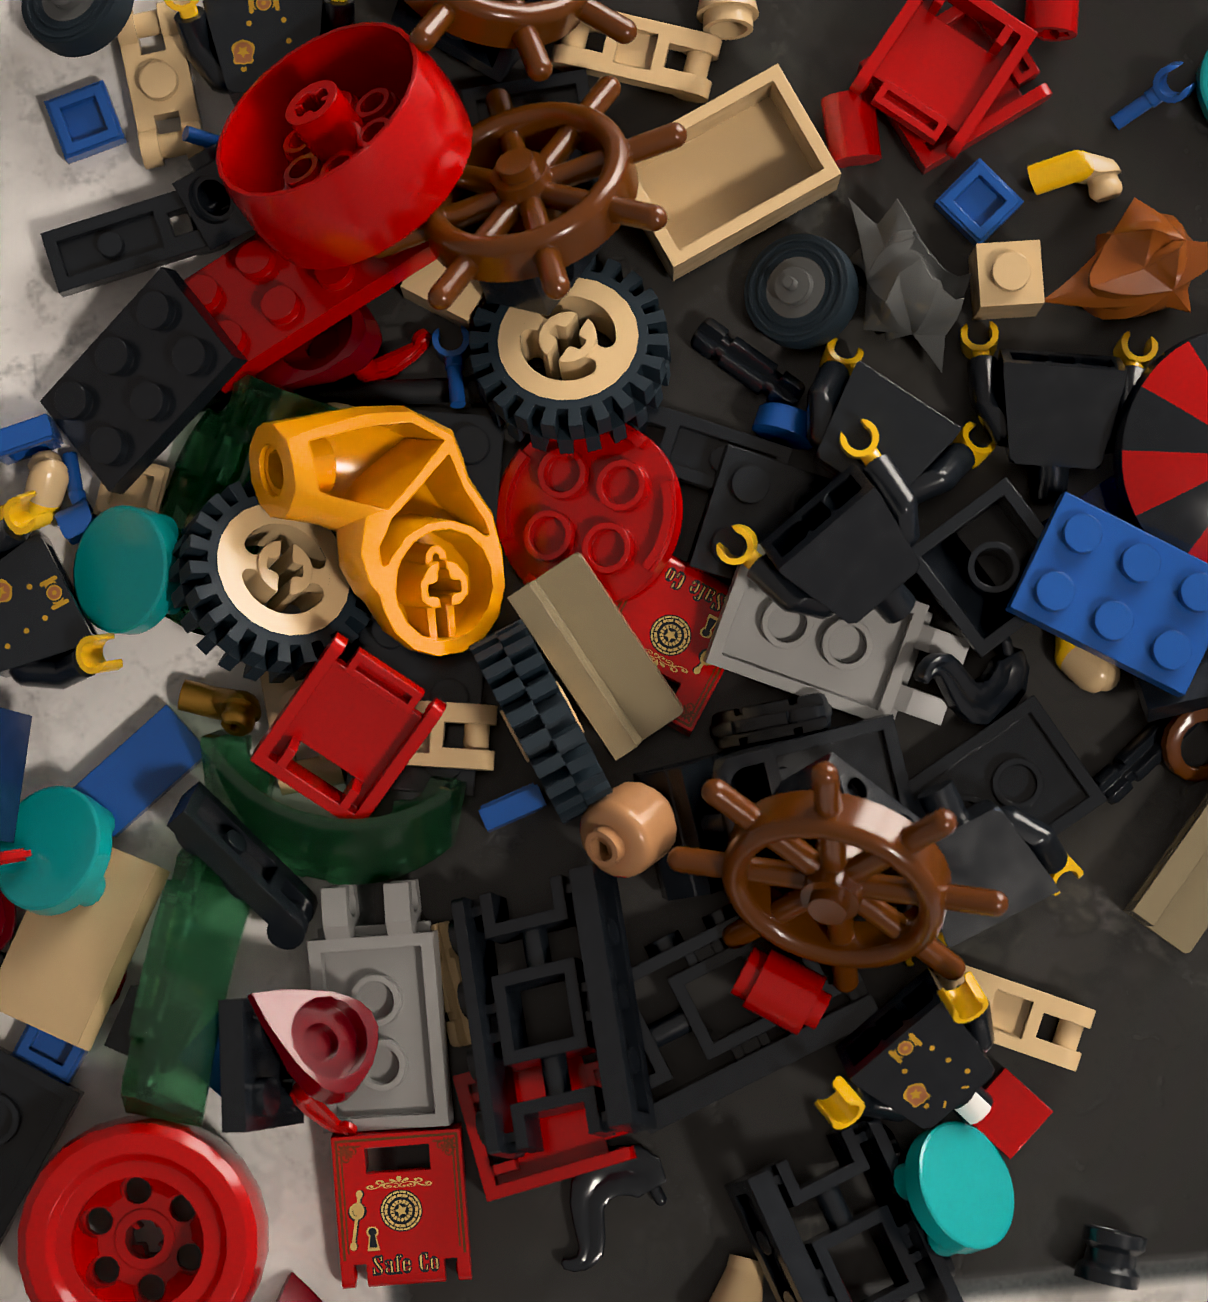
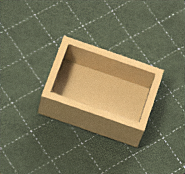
M778 63L673 121L680 123L686 129L687 139L684 145L636 164L639 186L635 200L659 205L667 213L668 219L664 228L659 231L644 229L643 231L672 282L837 190L842 174Z

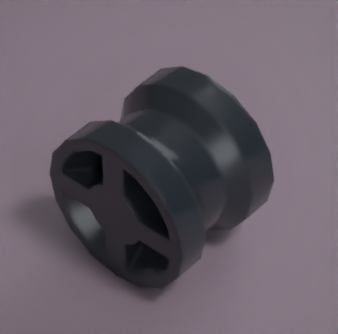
M1084 1224L1081 1237L1086 1243L1085 1254L1082 1259L1076 1262L1073 1275L1108 1286L1138 1290L1140 1276L1136 1272L1135 1267L1137 1257L1146 1251L1148 1238L1108 1227Z

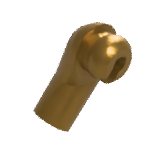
M186 679L180 691L177 707L180 711L221 720L223 729L234 736H245L251 733L255 722L260 720L262 714L259 700L248 691L216 687Z

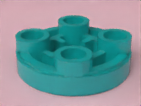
M121 505L103 511L86 528L78 544L74 559L73 581L75 594L81 610L97 628L109 633L136 635L155 627L166 614L173 615L181 610L182 607L174 609L171 594L181 583L169 582L170 567L178 560L172 555L175 544L178 542V526L172 517L158 514L146 508Z
M65 786L43 788L22 800L19 805L14 843L0 842V852L24 848V850H31L32 856L27 857L26 861L0 865V890L4 896L16 906L42 916L62 914L78 905L88 907L99 901L105 891L106 882L104 874L112 852V833L115 828V819L112 812L101 806L93 798Z
M956 1121L942 1123L927 1129L915 1138L908 1150L906 1161L899 1164L894 1171V1186L897 1193L904 1200L909 1201L918 1223L927 1233L928 1242L934 1252L945 1257L954 1254H972L999 1243L1008 1232L1012 1223L1015 1201L1009 1170L996 1146L980 1130L971 1125Z

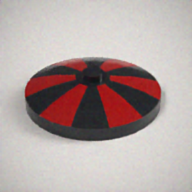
M1208 331L1194 335L1172 346L1156 358L1140 375L1122 407L1113 446L1115 483L1121 504L1131 525L1208 563Z

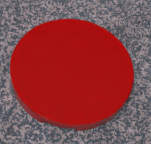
M625 424L627 438L615 444L609 432L601 434L599 437L602 449L588 452L586 439L574 440V454H560L557 440L550 439L546 451L533 448L530 442L523 450L519 449L500 481L496 529L499 541L502 543L511 566L525 585L537 579L574 553H581L615 604L638 594L658 577L670 560L679 539L683 520V501L676 472L665 453L653 440L639 430Z

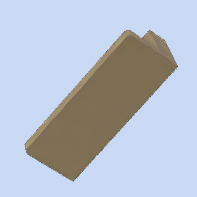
M581 553L572 554L537 579L507 597L615 760L635 749L642 740L683 713L684 707Z
M1208 791L1123 910L1181 953L1191 952L1208 928Z

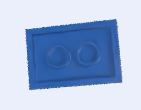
M1065 491L1059 496L1005 610L1179 698L1186 694L1208 647V563Z

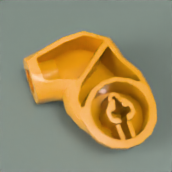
M403 405L348 407L264 422L256 428L250 443L249 463L251 482L259 504L272 518L316 524L336 531L339 567L353 593L366 604L386 634L409 650L431 656L464 652L469 649L470 645L486 637L500 614L505 588L503 552L492 511L468 476L463 456L452 429Z

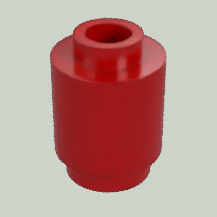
M753 947L730 992L744 1000L743 1008L795 1035H798L803 1025L815 1030L832 998L830 993L822 990L827 977L772 948L767 954L756 947Z

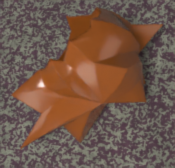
M1134 197L1116 226L1106 233L1097 234L1095 237L1094 256L1063 285L1047 296L1045 302L1082 307L1089 314L1103 320L1139 317L1169 307L1191 313L1188 288L1193 279L1208 270V242L1193 241L1174 215L1159 213Z

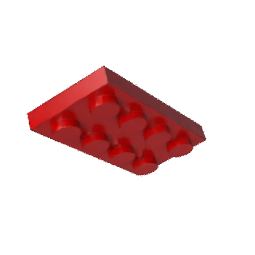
M256 233L187 277L184 281L248 360L221 389L226 394L436 260V257L432 253L428 242H424L384 258L371 257L349 266L326 270L306 269L284 260Z

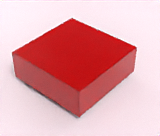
M1002 1067L984 1087L993 1097L992 1108L981 1121L972 1125L980 1130L1006 1157L1011 1159L1054 1111L1009 1070Z

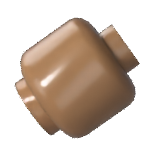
M625 782L614 787L612 793L590 804L581 817L579 832L584 850L590 860L600 870L614 877L630 878L642 873L665 856L676 840L677 825L670 803L656 789L641 782Z

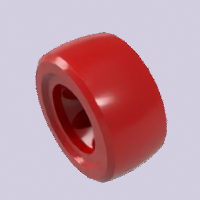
M361 22L339 27L312 38L286 54L266 70L243 94L228 116L219 136L215 159L219 177L230 198L260 237L284 260L300 268L326 270L349 266L379 255L406 239L422 226L446 201L463 174L471 153L473 128L469 115L449 78L427 52H422L414 43L410 42V36L402 28L385 22Z
M165 1115L124 1116L97 1124L68 1141L39 1173L25 1199L17 1230L18 1265L26 1294L31 1302H250L261 1283L269 1252V1219L261 1189L245 1161L219 1136L193 1122ZM140 1177L150 1184L151 1196L147 1201L140 1203L134 1202L129 1198L126 1190L131 1178ZM179 1195H183L196 1212L190 1220H180L172 1210V1202ZM94 1208H105L111 1213L113 1223L108 1232L96 1233L90 1228L88 1218ZM141 1220H150L154 1222L156 1227L161 1228L164 1239L158 1243V1246L161 1248L160 1251L149 1252L147 1242H136L134 1237L135 1229L139 1230L145 1225ZM185 1244H196L200 1248L202 1254L200 1267L187 1269L181 1265L178 1258L179 1250ZM103 1256L112 1257L120 1267L119 1276L112 1282L102 1281L95 1272L96 1262ZM149 1274L157 1275L163 1280L165 1291L161 1298L150 1300L143 1296L140 1284L144 1276Z

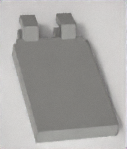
M747 543L744 546L741 556H743L747 550ZM758 544L757 551L761 555L766 554L761 545ZM743 564L737 565L706 650L704 662L799 696L817 692L825 694L832 708L863 719L893 714L895 720L897 712L901 711L941 726L948 707L946 700L907 684L920 650L930 654L937 652L949 653L963 664L970 645L965 638L929 626L933 613L928 612L929 605L916 601L912 611L904 619L894 624L886 623L874 609L858 623L854 624L846 623L836 614L825 619H818L785 612L747 577L749 569Z
M393 880L391 883L383 884L386 924L358 926L360 911L356 883L330 885L329 887L321 888L323 928L317 929L318 938L307 941L311 990L333 991L361 1001L372 1012L378 1024V1046L374 1062L358 1090L342 1103L325 1105L339 1120L355 1124L358 1128L357 1132L451 1125L454 1123L439 937L438 930L431 929V920L420 921L422 907L419 880ZM323 1128V1134L333 1133Z

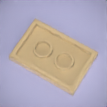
M112 847L110 861L104 874L106 882L105 891L95 904L88 907L78 905L70 911L52 916H42L26 910L0 967V1012L90 1052L170 871Z

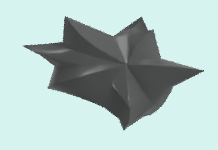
M849 198L858 230L860 248L848 258L856 270L858 279L867 287L863 330L885 332L886 341L913 334L942 373L945 337L961 311L964 295L972 273L957 276L947 271L937 261L916 232L914 225L898 198L878 224L873 222Z

